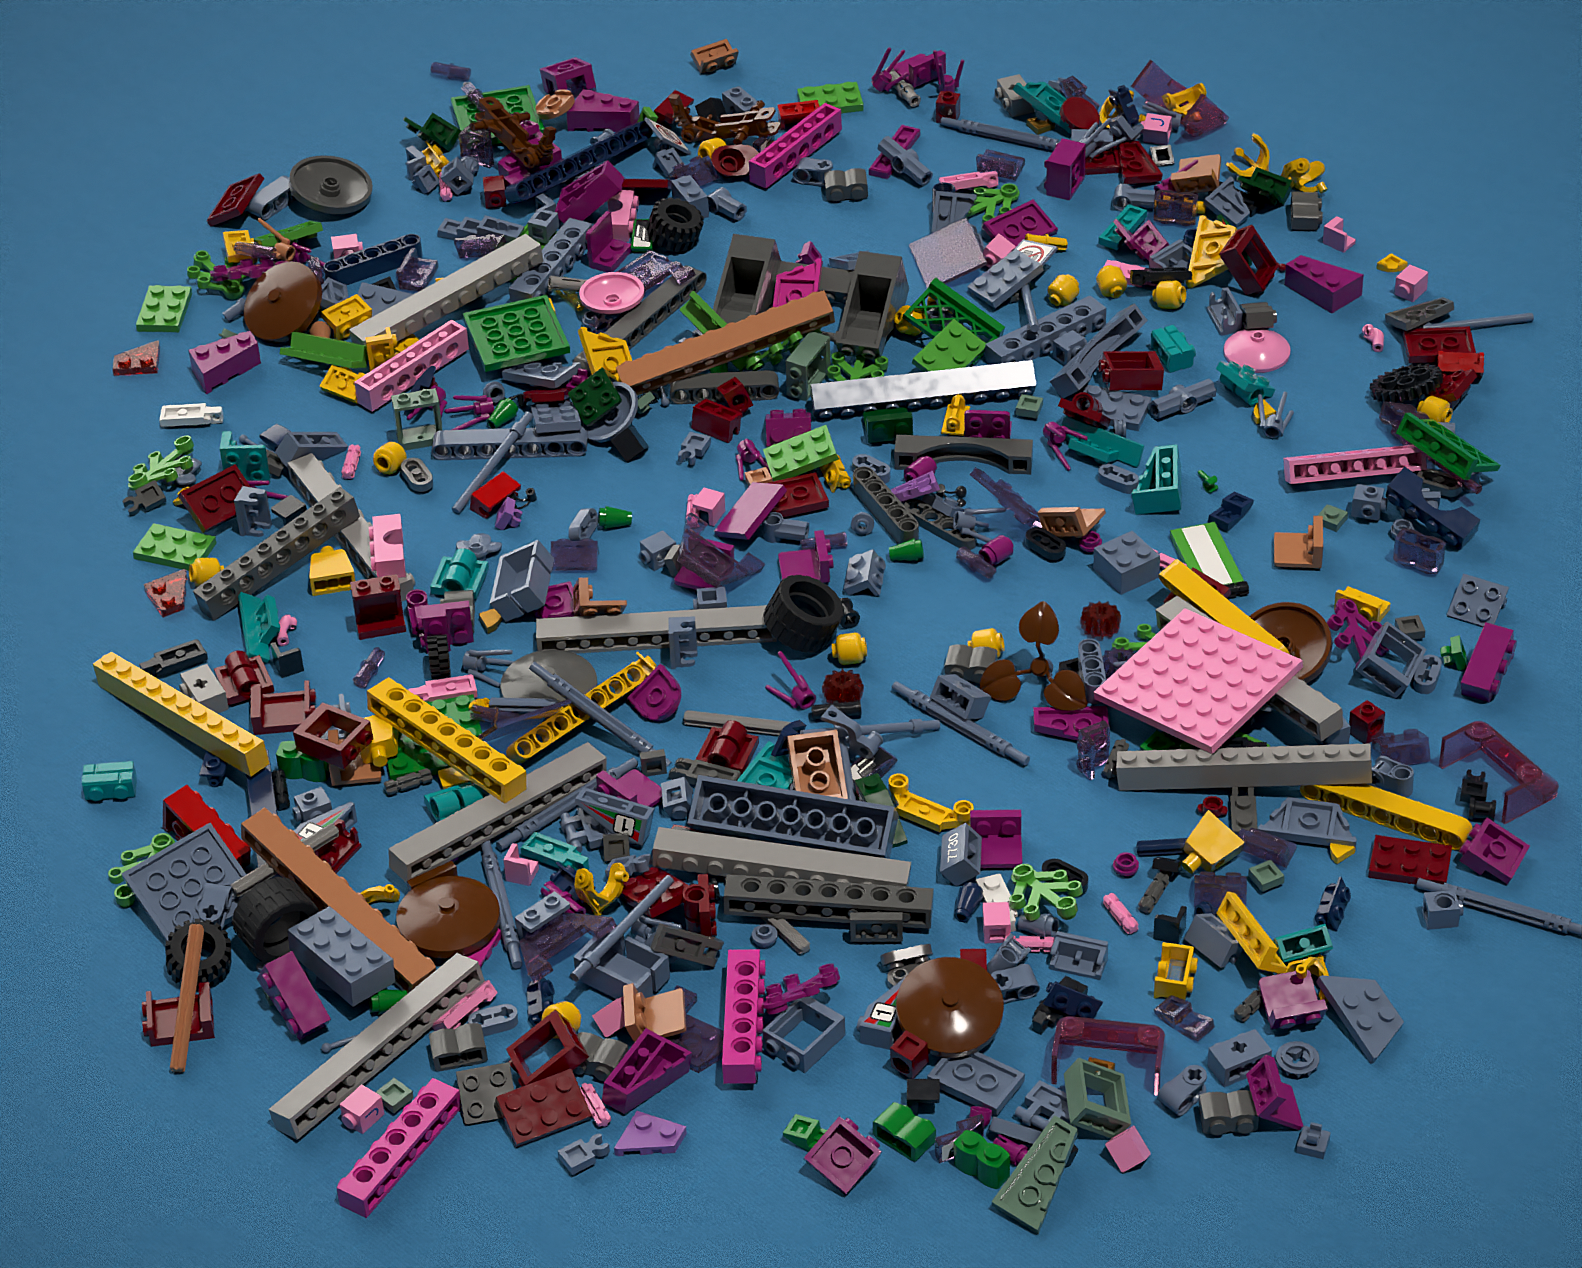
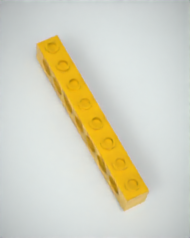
M388 677L367 690V706L369 711L504 804L526 790V770L522 766L517 765L504 754L489 746L488 743L477 738L469 730L455 723L453 719L448 718L435 707L430 706L401 684Z

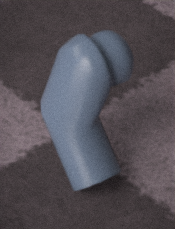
M244 298L238 299L233 306L222 313L228 322L236 316L244 314L246 301Z

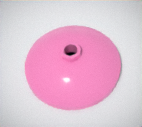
M608 272L588 279L581 286L579 296L581 303L587 309L598 314L615 315L627 312L637 306L644 297V286L637 277L631 274Z
M1265 328L1243 329L1226 340L1224 356L1228 362L1233 361L1242 367L1245 364L1252 367L1255 373H1265L1277 370L1287 363L1290 358V345L1284 337L1272 330Z

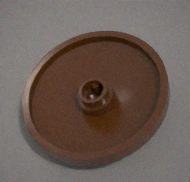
M298 262L281 263L264 272L251 287L245 301L244 319L248 329L257 338L268 343H282L292 338V332L302 333L315 318L321 304L322 286L318 276L309 267Z
M1280 602L1262 607L1249 616L1287 648L1290 655L1303 661V668L1295 675L1298 679L1308 683L1316 678L1328 664L1333 644L1330 629L1325 619L1314 609L1300 603Z
M463 876L438 877L417 885L404 896L396 914L397 928L406 940L412 941L422 955L433 958H451L456 953L467 955L480 949L495 935L501 918L499 902L494 892L485 884Z
M941 957L920 964L905 977L897 994L896 1014L903 1033L907 1030L927 1042L928 1053L938 1057L957 1058L968 1056L981 1050L996 1036L1003 1019V996L995 979L980 965L962 958Z

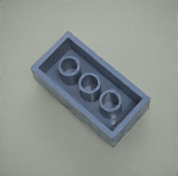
M330 906L288 929L290 952L293 951L295 957L350 1005L355 1006L395 983L393 958Z

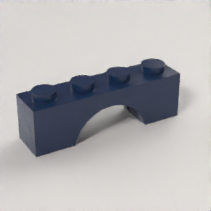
M1404 467L1387 486L1385 497L1393 505L1404 509L1411 518L1418 519L1424 523L1431 532L1441 535L1448 544L1456 546L1461 550L1478 531L1480 519L1462 506L1447 511L1432 507L1422 494L1423 479Z

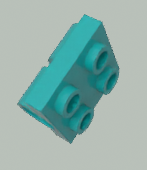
M1220 361L1216 367V370L1221 373L1220 382L1251 406H1255L1258 403L1259 394L1262 395L1263 399L1265 396L1272 397L1276 391L1269 385L1270 381L1254 374L1255 370L1244 364L1242 367L1233 361L1229 363Z
M465 548L457 549L453 557L443 556L430 586L431 594L444 595L445 591L473 590L474 599H477L489 569L488 561L477 560L476 555L471 550Z
M469 781L424 795V803L435 820L439 822L477 800L484 798L485 795L480 786L471 784Z

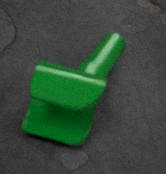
M1203 470L1198 471V474L1204 479L1202 485L1207 493L1218 489V486L1215 485L1218 481L1215 475L1210 477Z

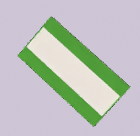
M1215 522L1170 530V538L1182 563H1185L1189 569L1194 567L1223 585L1230 583L1237 585V582L1244 581Z

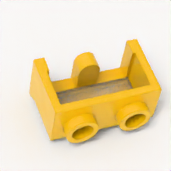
M1162 943L1161 961L1158 963L1157 977L1155 976L1154 998L1167 997L1185 1000L1187 992L1192 993L1194 977H1190L1191 973L1196 974L1198 958L1193 957V946Z

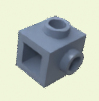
M1357 484L1352 501L1351 516L1379 521L1381 511L1386 512L1388 498H1384L1385 488Z
M322 786L294 796L295 807L292 808L297 822L301 821V823H304L332 810L331 801Z

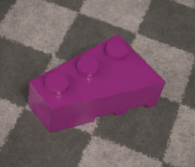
M607 160L562 189L555 212L558 213V218L563 223L569 218L583 221L612 196L617 195L622 190L624 176Z
M1485 622L1461 680V695L1489 703L1493 695H1497L1501 680L1516 649L1517 641L1514 640V630Z

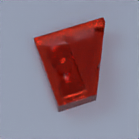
M154 341L114 355V376L158 373L160 342Z

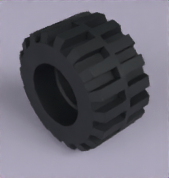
M663 198L653 206L646 230L648 231V236L658 246L664 247L669 251L685 252L687 249H693V246L696 245L704 224V218L700 210H697L694 205L689 204L687 201H682L679 198Z
M195 919V922L192 923L187 920L184 921V926L178 924L174 928V932H170L168 935V941L165 944L166 966L169 976L172 975V980L175 983L180 981L181 987L189 926L191 924H200L204 928L202 949L209 951L212 955L207 959L200 960L196 991L199 987L198 983L209 982L214 988L218 985V980L223 981L226 978V973H229L231 969V940L228 938V933L226 930L221 931L219 924L212 925L211 920L207 919L205 922Z

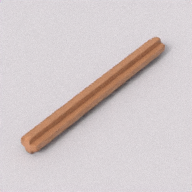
M191 924L188 931L170 1069L175 1073L184 1072L186 1067L204 928L200 924Z

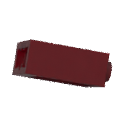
M1253 225L1236 230L1219 253V256L1245 295L1259 294L1264 291L1266 284L1275 276L1274 273L1279 267V264ZM1243 250H1245V252L1257 268L1258 271L1256 272V274H1254V272L1242 256L1241 253Z
M1103 351V357L1099 360L1098 369L1099 373H1102L1103 382H1106L1109 390H1162L1164 368L1155 351Z
M323 702L293 731L297 751L345 769L354 761L357 755L374 739L369 720ZM331 726L351 733L340 745L320 738Z
M556 1009L506 1048L511 1058L508 1062L513 1070L519 1073L520 1078L518 1081L522 1087L568 1069L574 1070L589 1058L570 1021ZM558 1035L564 1049L535 1072L531 1073L525 1060Z

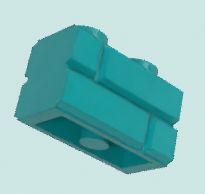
M1174 325L1166 326L1164 329L1152 330L1150 346L1170 373L1179 371L1181 368L1192 367L1196 351L1192 344H1188L1183 332H1179Z
M133 761L83 766L82 787L86 801L136 797L137 775Z
M1326 924L1315 926L1313 929L1308 928L1275 937L1272 940L1278 948L1277 955L1285 965L1293 961L1307 959L1308 957H1317L1319 954L1325 955L1333 949Z

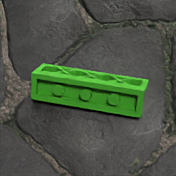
M694 290L689 294L690 300L679 309L702 334L727 325ZM755 352L730 362L742 372L747 366L745 360L755 354Z
M292 332L291 347L280 348L281 355L347 368H367L366 345Z

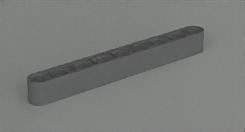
M688 265L683 266L604 334L612 338L625 340L630 350L690 299L689 294L693 290L697 293L704 287L707 280L706 273ZM583 350L575 357L573 363H581V369L587 370V376H591L592 374Z

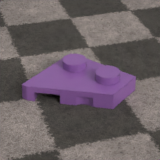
M933 471L891 489L892 493L901 503L940 490Z
M636 1111L614 1147L615 1155L624 1156L625 1151H640V1155H649L656 1152L662 1154L675 1153L687 1134L686 1126Z

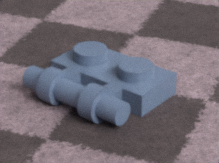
M580 807L577 808L576 816L570 817L569 813H563L560 816V826L567 835V844L575 846L580 853L582 852V843L588 842L590 849L603 846V834H612ZM582 827L583 831L576 832V828Z
M1041 1080L1025 1096V1105L1029 1106V1108L1026 1110L1018 1106L1014 1113L1016 1117L1022 1119V1123L1030 1127L1034 1125L1042 1130L1045 1129L1054 1115L1070 1124L1066 1093ZM1040 1113H1043L1049 1116L1050 1118L1046 1120L1038 1115Z

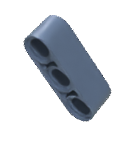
M283 175L254 194L246 207L247 211L267 220L296 201L297 199L289 188V177Z
M1084 639L1078 645L1079 674L1085 686L1087 703L1100 704L1102 702L1094 698V691L1106 681L1101 647L1099 642L1094 639Z

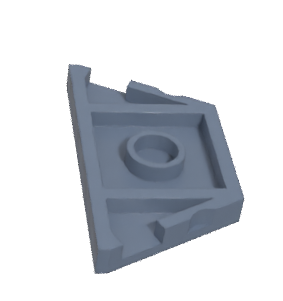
M1287 797L1281 803V807L1275 809L1270 814V820L1265 825L1260 824L1258 826V837L1330 846V843L1354 846L1355 849L1357 842L1356 837H1352L1349 831L1350 825L1347 819L1343 817V811L1337 803Z
M1319 976L1316 983L1370 1064L1374 1063L1380 1053L1390 1043L1393 1036L1400 1030L1404 1021L1376 980Z

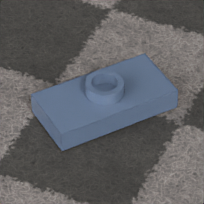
M1072 129L1071 140L1079 142L1088 130ZM1102 130L1093 139L1097 145L1096 148H1102L1113 142L1111 130Z

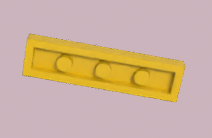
M1227 891L1216 914L1258 969L1279 974L1285 973L1287 966L1277 955V946L1237 894Z

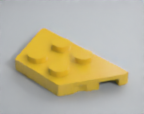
M1203 215L1199 217L1188 269L1192 272V280H1186L1188 288H1193L1228 270L1219 253L1237 230L1236 227L1228 224L1224 225L1217 220L1213 222Z
M580 327L578 334L591 374H594L603 367L620 382L616 366L621 365L625 361H632L626 341L612 338L601 332L595 334L587 331L586 327Z

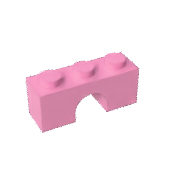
M622 187V190L617 195L612 196L607 201L608 211L611 212L613 239L629 242L630 234L633 232L634 220L637 219L636 209L639 208V196H635V188Z
M400 514L372 517L373 526L369 527L370 541L374 540L370 542L371 556L375 555L370 557L372 571H377V577L395 574L398 575V578L406 577Z

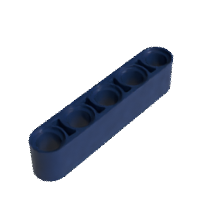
M407 234L328 261L324 264L325 280L331 278L347 286L417 262L423 256L421 238L416 234Z

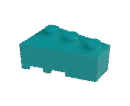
M1178 445L1154 447L1145 465L1146 470L1143 475H1140L1138 479L1139 484L1132 492L1135 515L1182 510L1181 462Z

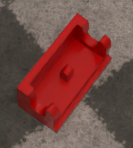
M818 100L778 104L780 130H785V124L799 123L820 107Z
M1438 351L1437 367H1440L1442 374L1446 375L1453 374L1461 369L1464 371L1474 369L1477 375L1476 378H1482L1484 374V352L1458 353Z
M504 471L471 494L470 510L475 511L485 519L488 518L490 515L487 512H490L494 506L512 493H515L516 497L518 496L516 491L521 489V484Z

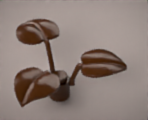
M1041 601L1025 612L1019 622V632L1022 638L1029 643L1036 642L1039 657L1032 660L1029 669L1016 672L1014 663L1010 660L1002 659L993 662L987 667L981 677L980 690L996 700H1011L1017 696L1021 689V681L1017 676L1033 673L1038 677H1047L1051 683L1045 688L1044 696L1052 707L1066 711L1083 709L1088 706L1085 686L1081 677L1074 671L1062 670L1056 673L1054 679L1052 678L1053 663L1045 658L1040 643L1045 645L1053 644L1059 634V624L1051 606L1047 602Z

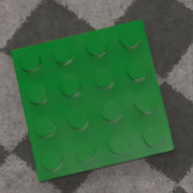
M530 85L451 98V105L458 128L463 131L461 138L465 149H475L481 146L502 143L489 130H477L474 132L470 130V123L478 122L474 118L475 114L485 111L478 104L480 98H496L510 115L514 112L530 113V121L538 123L540 132H544L542 120L536 113V102Z
M547 295L463 313L464 323L485 372L570 353V345Z
M474 694L426 702L484 741L479 717L469 709V704L475 700ZM398 731V754L387 758L390 780L393 779L394 781L398 777L413 772L418 773L419 770L425 768L429 769L432 776L438 775L439 770L451 767L400 731Z

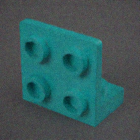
M223 431L220 443L223 470L236 464L247 481L270 482L266 446L237 445V441L233 440L232 431Z

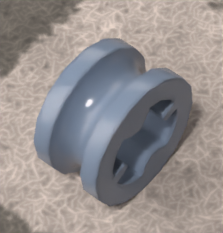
M1122 418L1121 421L1113 419V433L1126 438L1125 418Z

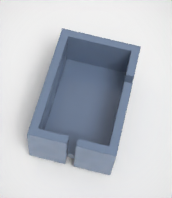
M539 540L500 556L490 604L506 622L514 618H520L525 612L528 613L545 606L554 557Z
M604 925L574 956L575 969L581 963L584 955L589 951H593L614 929ZM623 934L600 958V963L593 970H588L579 981L615 999L623 996L624 985L633 983L637 991L642 992L644 997L648 998L653 996V991L657 992L670 978L669 958L667 955L654 951L649 946L629 936L624 942Z

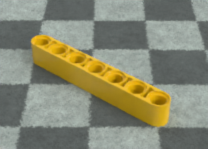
M1175 559L1158 574L1160 581L1166 588L1184 601L1191 603L1200 612L1206 613L1215 622L1290 654L1280 641L1178 559Z
M637 664L628 665L586 693L585 696L589 699L591 697L594 698L597 704L604 709L641 684L645 678L644 670ZM627 674L632 676L633 682L628 679ZM609 685L614 688L615 694L610 691ZM571 703L507 747L506 756L514 763L521 764L591 717ZM573 710L578 712L579 718L573 714ZM554 722H557L560 725L561 730L555 727ZM536 734L541 736L543 743L537 740ZM517 746L523 749L524 755L518 752Z
M1365 783L1300 786L1302 796L1308 800L1337 803L1345 813L1431 843L1450 845L1452 850H1459L1472 830V824L1464 817Z

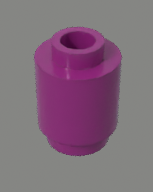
M929 456L920 457L904 470V479L908 482L931 471L935 474L937 465Z
M1003 535L997 536L982 546L978 553L981 562L988 567L996 566L1013 554V543L1008 537Z

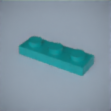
M1128 204L1115 219L1133 233L1147 217V210ZM1112 222L1099 236L1098 244L1118 250L1126 237L1124 239L1120 237L1115 231L1117 226Z

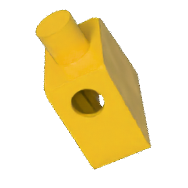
M324 546L320 553L311 555L309 578L312 596L351 590L350 582L355 581V574L345 550H334L331 546Z
M372 715L364 719L370 721L374 739L359 754L363 763L373 762L375 766L382 767L387 764V758L398 754V730L377 715Z
M1208 810L1187 838L1183 850L1189 856L1181 864L1191 874L1200 866L1208 873H1212L1240 854L1245 842Z

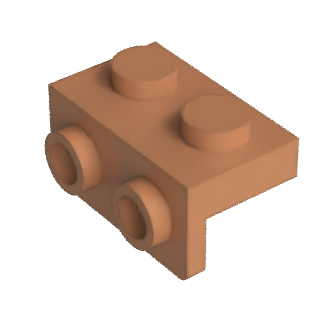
M724 39L691 50L690 55L699 72L704 73L707 71L713 72L722 66H731L736 62L739 51L737 48L732 49L728 40Z

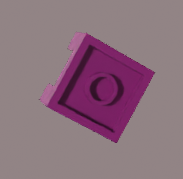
M574 57L540 68L543 87L546 93H550L552 90H568L566 80L569 79L573 83L585 80L587 89L596 87L591 64Z

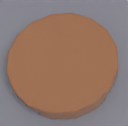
M562 89L556 90L554 92L555 95L550 96L548 94L539 100L535 108L539 118L549 120L566 113L575 102L572 93L569 90Z

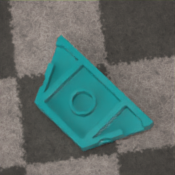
M1028 82L1026 86L1016 83L1012 89L1014 92L1028 101L1035 110L1045 114L1052 123L1058 124L1072 135V130L1068 127L1069 124L1066 121L1063 122L1060 116V108L1067 98L1046 82Z
M770 741L767 742L737 780L739 782L790 790V785L793 782L788 758L785 755L777 757L771 755L774 744Z

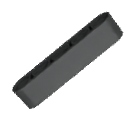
M769 370L694 374L670 383V398L676 404H698L704 399L716 403L723 402L717 387L736 377L744 385L751 401L771 400L779 395V378L776 372ZM739 395L735 396L733 401H736Z
M862 466L856 468L853 472L854 493L898 544L913 538L919 540L918 521L870 467Z

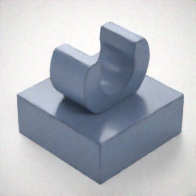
M430 164L419 170L413 176L414 180L411 181L415 189L420 188L423 194L430 192L439 184V179Z
M1311 1122L1310 1127L1303 1126L1296 1153L1324 1159L1331 1132L1322 1130L1321 1124Z

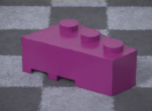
M583 89L575 99L573 106L566 112L568 131H575V128H587V132H594V128H605L617 132L631 124L637 123L640 116L639 101Z
M537 132L528 141L532 144H539L538 141H540L543 133ZM554 143L553 161L549 165L562 159L561 149ZM510 152L498 161L499 176L503 175V177L523 169L533 174L549 165L528 168L524 166L523 162L515 154Z
M1300 255L1286 264L1284 285L1328 312L1334 313L1362 296L1364 274Z
M251 331L242 332L238 335L219 339L218 341L188 350L192 372L206 395L212 392V387L219 383L224 385L228 383V378L235 374L240 376L261 363L258 342Z
M293 951L264 965L257 977V981L285 1019L292 1035H296L301 1040L328 1025L331 1018Z
M646 1028L605 1080L602 1102L626 1114L688 1073L692 1052Z

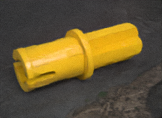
M1048 234L1044 236L1025 235V240L1057 246L1059 251H1066L1068 246L1066 238L1049 237Z

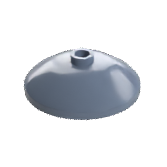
M613 382L622 402L594 424L587 426L580 417L581 427L587 431L589 440L593 442L612 440L631 425L637 412L638 398L636 392L628 384Z

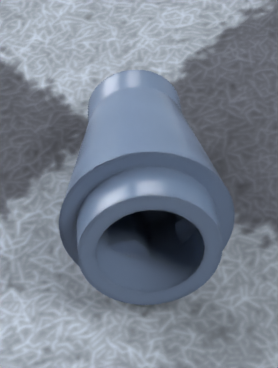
M1022 914L1018 921V928L1042 938L1044 936L1055 938L1059 929V920L1057 917H1053L1052 914H1040L1038 919L1029 921Z

